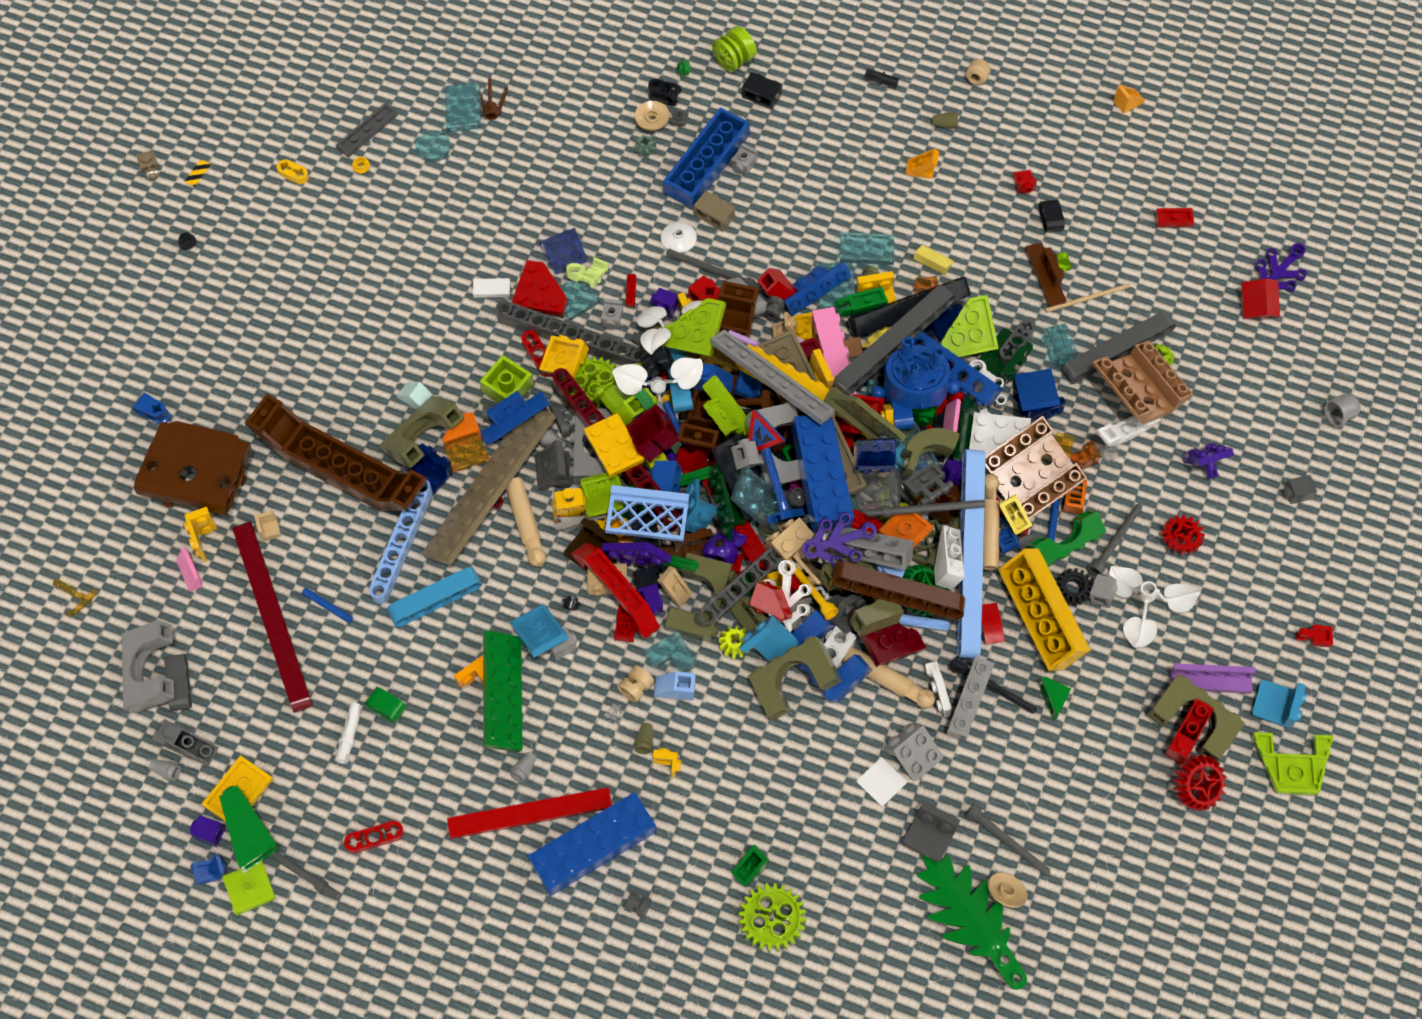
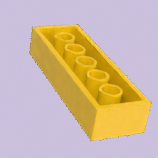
M1023 549L998 569L1049 671L1064 670L1091 651L1039 549Z

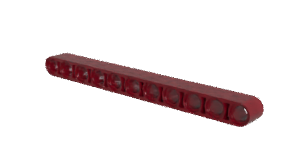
M558 368L553 372L554 388L585 428L605 419L566 369ZM592 419L597 420L596 422H590ZM641 464L621 473L633 488L662 491ZM641 475L640 478H634L633 476ZM657 506L651 510L656 517L665 512L662 507ZM677 509L671 511L672 515L676 519L679 518V512ZM668 514L660 519L665 527L673 522L666 520L669 517ZM674 525L668 531L676 530L678 526Z
M249 521L234 526L232 530L293 713L313 707L252 522Z

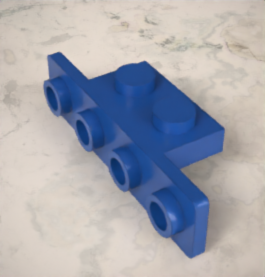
M842 261L830 270L820 265L813 268L807 275L798 278L792 284L797 292L784 300L790 314L795 315L850 278L851 273L846 263Z
M517 390L486 411L494 423L480 432L485 444L489 446L547 407L550 403L545 394L541 391L526 401Z

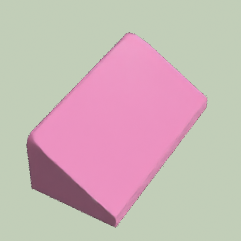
M956 399L946 405L944 429L957 432L961 407L960 399Z
M183 547L176 561L189 592L203 587V583L189 551Z

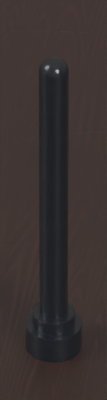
M956 656L949 670L954 673L962 672L968 676L971 668L966 666V663L963 662L964 659ZM990 679L988 680L986 687L1028 712L1036 713V706Z

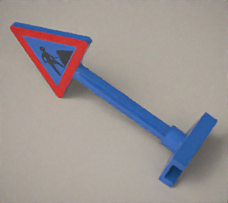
M756 409L752 410L748 439L749 441H755L757 451H762L778 503L776 504L778 512L767 516L768 523L784 522L794 517L804 516L803 508L790 509L788 501L785 499L770 449L772 446L785 442V439Z

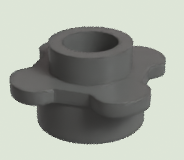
M674 109L672 110L670 122L678 127L687 124L686 117L689 113L685 110Z

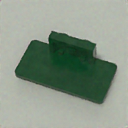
M1003 328L996 336L999 349L984 352L978 359L986 364L987 371L1004 380V386L1009 380H1013L1017 374V369L1023 367L1027 361V356L1033 350V344L1028 342L1025 347L1021 346L1008 364L1002 363L998 357L999 351L1012 334V331L1007 328ZM1018 338L1012 340L1016 345L1022 344V341ZM1010 349L1007 354H1004V356L1007 357L1008 355H1010L1012 349ZM1000 381L996 382L999 386L1002 384Z
M964 396L961 403V419L958 421L960 435L953 460L962 461L964 449H969L974 412L980 413L969 396Z
M714 459V465H711L712 476L709 477V485L714 490L713 501L718 506L717 517L722 522V536H725L727 541H731L734 526L744 525L746 520L731 490H727L723 473L716 459Z

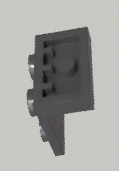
M923 801L902 843L939 863L957 830L960 820Z

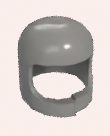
M1341 394L1325 404V417L1334 428L1338 429L1344 426L1349 419L1357 417L1360 412V403L1352 394ZM1339 408L1343 414L1341 423H1338L1331 416L1332 410Z

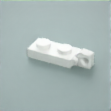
M935 661L925 664L926 675L932 678L933 681L930 682L932 692L934 694L937 693L939 699L936 700L938 712L942 711L944 718L951 716L952 708L938 663Z

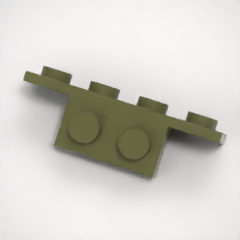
M737 590L732 593L734 596H737ZM743 596L729 608L742 628L745 627L746 633L754 630L760 621H765L769 618V616L755 610L756 607L749 605L751 601L750 596L748 598Z

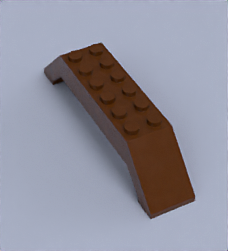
M723 281L718 300L724 301L727 304L719 332L722 330L727 332L732 330L751 338L759 288ZM714 347L712 357L705 356L703 364L716 365L734 376L732 394L735 397L736 393H733V389L739 372L736 362ZM694 391L692 398L694 410H689L687 418L681 424L678 434L680 440L678 442L712 449L719 444L724 433L720 431L716 422L703 407L707 401L712 400L706 391Z
M267 393L245 421V425L285 461L379 511L407 510L428 480L427 477L411 469L410 471H397L311 426L296 416L282 401Z

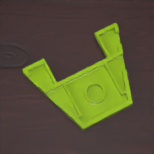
M1253 733V740L1276 794L1317 796L1320 793L1330 747L1334 739L1333 735H1314V755L1274 753L1273 733Z

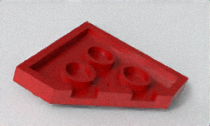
M527 260L511 303L540 313L563 316L568 299L544 262Z

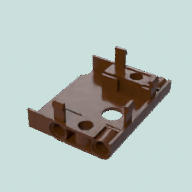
M180 421L172 423L161 422L135 479L134 491L138 495L161 500L163 506L173 508L174 505L172 503L195 509L207 506L209 512L227 516L239 486H244L247 476L244 474L245 468L253 450L249 442L241 441L235 434ZM185 467H193L196 469V475L193 479L185 481L180 478L181 470Z

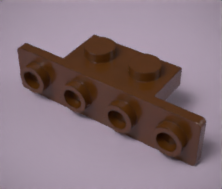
M1043 243L1026 246L1025 251L1048 306L1053 307L1066 303V298L1061 288L1064 271L1058 265L1056 253H1053L1051 247L1044 248Z
M701 528L693 533H685L683 542L674 541L673 546L661 548V550L670 555L684 558L686 553L705 557L703 546L713 536L711 528Z

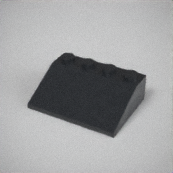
M742 431L724 439L711 450L744 519L747 520L773 504L776 496L773 488L766 489V485L762 483L760 466L757 465L749 469H736L731 447L738 445L740 440L748 439V435H745Z

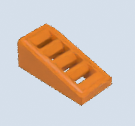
M1087 480L1080 483L1082 487L1076 486L1073 488L1081 490V492L1070 490L1065 494L1062 511L1082 514ZM1070 494L1080 496V498L1071 497ZM1069 500L1079 502V504L1069 502Z

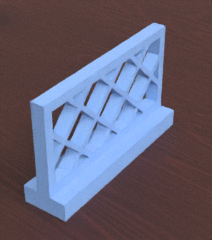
M612 485L605 533L683 542L689 508V494ZM614 501L623 502L626 507L617 512L614 508ZM636 504H641L645 510L637 515L632 507ZM659 506L665 512L656 517L651 510ZM674 509H684L683 515L677 519L672 515L671 511ZM629 510L634 517L625 522L621 515ZM649 512L654 519L645 524L640 517ZM668 514L673 522L665 527L660 519ZM616 518L623 523L619 528L610 527L611 522ZM636 520L643 526L638 531L632 530L629 526ZM657 522L662 530L657 533L651 532L649 527ZM677 525L681 531L680 535H672L668 530Z

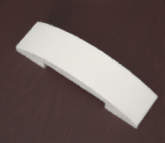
M1132 416L1113 426L1110 423L1097 429L1096 432L1107 446H1114L1144 433L1159 423L1161 418L1143 425Z

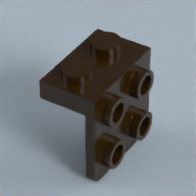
M586 517L580 522L581 531L564 550V556L579 567L581 565L571 553L585 543L600 549L602 548V543H616L614 534L605 533V530L600 528V525L595 520H589Z

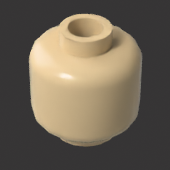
M975 59L970 63L966 71V77L972 84L981 85L986 82L991 72V67L987 61Z

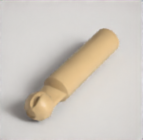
M994 474L985 475L983 570L999 569L1000 506L998 503L1000 502L996 500V490L999 488L1000 482Z
M519 477L513 478L506 487V492L522 543L525 545L528 553V562L532 566L538 567L545 563L546 553L540 543L541 536L523 479Z
M853 646L846 653L843 664L854 654L861 655L873 669L866 677L901 697L913 700L921 708L927 709L933 706L935 696L931 690L917 686L913 683V680L885 664L876 667L872 657Z

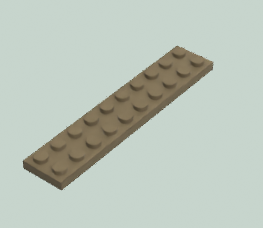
M793 329L759 344V347L767 355L772 354L776 356L783 364L788 363L799 373L804 372L810 376V379L815 382L817 381ZM783 397L785 403H790L788 400H786V399ZM796 407L798 416L807 415ZM834 418L833 421L848 491L851 496L867 489V485Z
M541 410L506 435L421 553L425 558L451 566L555 420L556 416L553 412Z

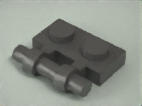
M934 462L903 481V486L914 498L919 495L923 496L919 500L920 505L932 504L939 496L949 493L954 484L952 481L946 483L942 481L945 479L946 474ZM933 486L937 487L933 492L929 491Z

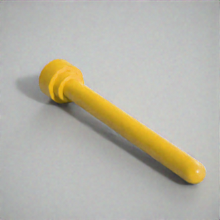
M796 566L794 575L802 584L811 585V595L820 605L823 617L826 620L835 617L838 613L837 607L833 603L827 602L805 574Z

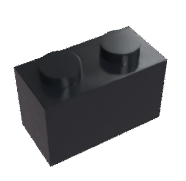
M753 72L750 73L742 86V98L771 110L774 109L782 95V84Z

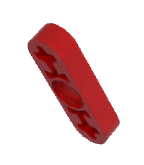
M532 330L525 331L521 336L522 345L540 375L551 377L552 374L539 370L546 348L536 332ZM527 338L533 339V346ZM540 350L543 352V355L535 357L533 353Z
M398 821L386 822L348 834L344 839V846L350 853H359L399 841L404 835V829ZM392 827H396V829H399L398 831H396L397 835L394 836L392 833L388 832L392 831ZM383 829H384L385 833H387V834H385L386 837H387L386 839H384V835H383V833H382V831H381V830H383ZM372 832H377L380 834L378 841L370 842L368 840L369 835ZM363 835H364V840H365L366 843H367L366 845H364V843L361 841V840H363L362 837H361V836H363ZM352 839H355L356 841H361L357 842L356 847L354 848L351 845H349L352 843Z

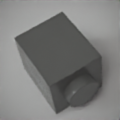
M1311 475L1289 479L1284 487V495L1288 498L1290 504L1312 500L1317 493Z

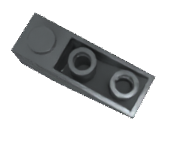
M166 719L160 721L150 739L167 749L206 765H210L219 748Z

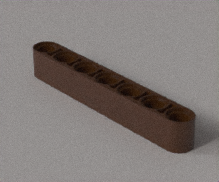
M839 561L834 564L832 584L835 587L949 619L958 620L964 616L965 597L962 594L848 562Z

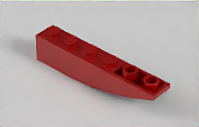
M709 478L701 480L712 504L717 506L713 501L714 490L710 488ZM746 520V524L736 525L733 529L747 536L746 543L737 549L743 555V560L748 566L765 549L749 521ZM760 561L759 568L764 571L765 564Z

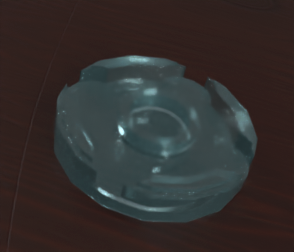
M437 130L424 132V135L419 136L415 143L418 156L427 162H439L445 159L451 149L449 138L443 132Z

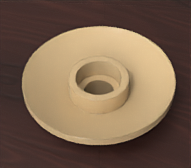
M657 101L644 102L635 111L636 123L645 130H659L669 121L668 108Z
M996 873L990 877L988 889L996 901L1011 908H1018L1025 904L1028 897L1027 890L1016 877L1007 873Z

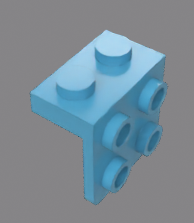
M695 478L692 483L688 484L685 492L689 494V508L685 531L691 533L701 528L706 529L717 513L716 505L700 501L699 479ZM679 509V517L683 515L684 509Z
M771 615L765 621H760L754 630L748 631L742 637L743 642L740 649L746 653L754 647L770 661L774 657H781L786 654V651L791 647L797 646L799 641Z
M1262 680L1259 684L1252 715L1290 729L1295 722H1299L1301 719L1302 711L1300 706L1304 704L1307 693L1304 692L1306 685L1297 683L1293 689Z

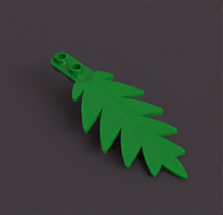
M921 854L927 870L919 872L917 877L939 889L921 894L919 898L937 906L950 908L930 914L927 918L945 925L965 927L945 933L942 937L962 945L979 947L971 950L970 954L974 956H989L1007 985L1014 990L1022 989L1027 983V975L1007 946L1010 928L1007 927L1000 934L1003 921V905L996 901L986 913L988 880L984 879L971 895L972 873L970 865H966L955 878L953 864L949 855H946L941 862L937 863ZM1002 956L1007 957V964H1004L1001 961ZM1014 975L1020 977V982L1014 981Z

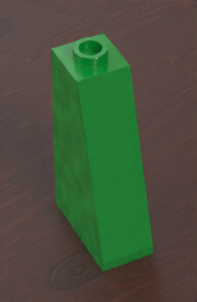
M238 785L226 788L219 798L237 864L242 872L245 873L278 851L279 848Z

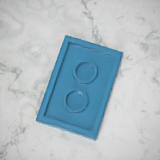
M545 604L510 621L511 627L533 657L569 639L567 633Z

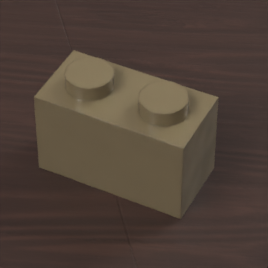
M705 191L694 204V216L723 232L735 218V207L731 203L721 200L716 194Z

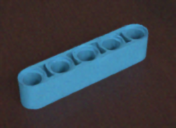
M669 349L674 361L686 357L683 351ZM669 368V369H668L669 380H674V378L671 376V373H670V369H671V368ZM678 382L670 383L674 412L694 410L691 388L681 389Z
M467 567L390 604L387 607V611L394 625L401 627L478 590L482 586V582L475 569Z

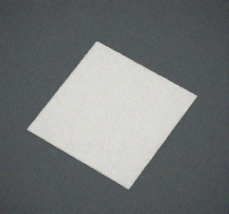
M882 757L856 781L882 807L907 783Z

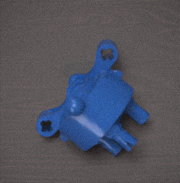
M911 337L902 339V347L896 350L881 368L885 375L884 388L875 386L870 393L871 397H886L887 401L890 402L893 408L894 426L899 430L913 429L912 408L924 409L939 406L947 397V393L954 395L960 390V384L956 380L949 381L950 366L944 357V348L936 347L933 349L927 346L913 345L914 339Z

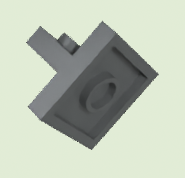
M555 440L535 455L538 490L545 491L552 485L565 488L573 485L572 477H570L569 451L563 450L562 441Z
M843 590L826 601L833 603L838 609L837 615L830 620L847 635L855 630L849 622L851 619L850 614L864 606L867 596L856 592L849 595Z

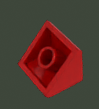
M1265 278L1241 282L1243 319L1280 317L1278 280Z

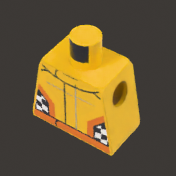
M566 488L563 491L554 493L551 504L554 523L561 522L560 517L587 516L586 496L581 488Z

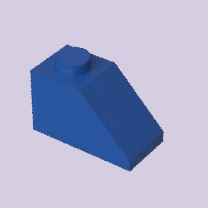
M703 364L701 378L694 386V390L705 391L703 385L712 376L716 375L728 392L732 393L734 376L716 365Z
M655 461L654 467L651 469L652 479L662 491L679 493L682 474L680 464L677 461Z

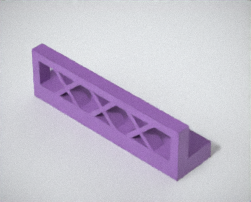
M1175 663L1170 670V682L1180 674L1188 677L1192 684L1204 689L1206 692L1251 694L1252 677L1255 674V667Z

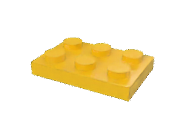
M618 413L583 429L585 436L610 478L644 462V457L636 451L632 438Z
M240 755L201 805L226 823L219 798L226 788L238 785L252 807L274 779Z

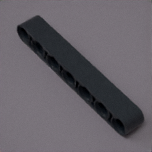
M960 277L941 284L956 295L955 301L971 295L966 277ZM937 286L849 317L847 320L853 337L861 336L898 322Z

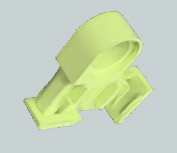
M595 257L593 258L591 268H587V271L585 266L578 263H570L566 266L567 278L576 282L579 280L591 285V288H594L596 283L599 284L601 276L608 271V263Z

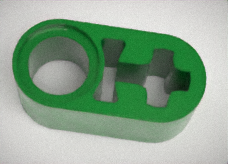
M377 686L364 702L368 708L392 723H396L407 708L406 704L400 699Z

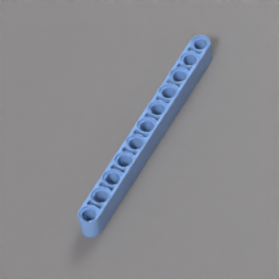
M964 449L962 455L961 501L984 500L985 451ZM984 508L961 509L960 534L965 578L959 583V594L965 597L964 616L958 619L957 656L960 658L975 659L976 656L980 657Z

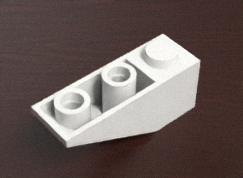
M943 525L934 566L935 585L951 590L965 578L961 534L959 529Z

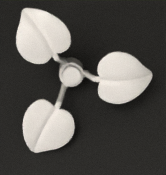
M693 301L687 304L682 309V314L696 308L702 301ZM650 307L637 317V324L640 327H651L657 322L662 327L658 330L649 329L640 338L643 348L650 355L671 337L670 331L664 328L665 325L661 320L667 315L663 307Z
M687 357L677 359L673 362L670 369L674 380H667L656 376L651 381L644 382L648 375L647 371L637 364L621 365L613 369L612 372L617 386L623 393L634 395L641 391L642 385H650L652 392L657 394L658 402L661 401L662 403L661 394L666 389V383L678 382L681 389L694 387L701 378L703 362L701 359Z
M1115 566L1110 567L1109 575L1117 580L1118 589L1116 595L1121 598H1129L1133 592L1136 594L1140 592V597L1144 601L1142 619L1132 617L1123 626V634L1134 648L1145 647L1156 637V623L1152 620H1145L1148 602L1154 601L1156 595L1163 602H1168V608L1171 611L1185 613L1193 608L1201 592L1190 585L1172 584L1164 589L1163 596L1155 583L1146 581L1142 584V576L1136 570Z

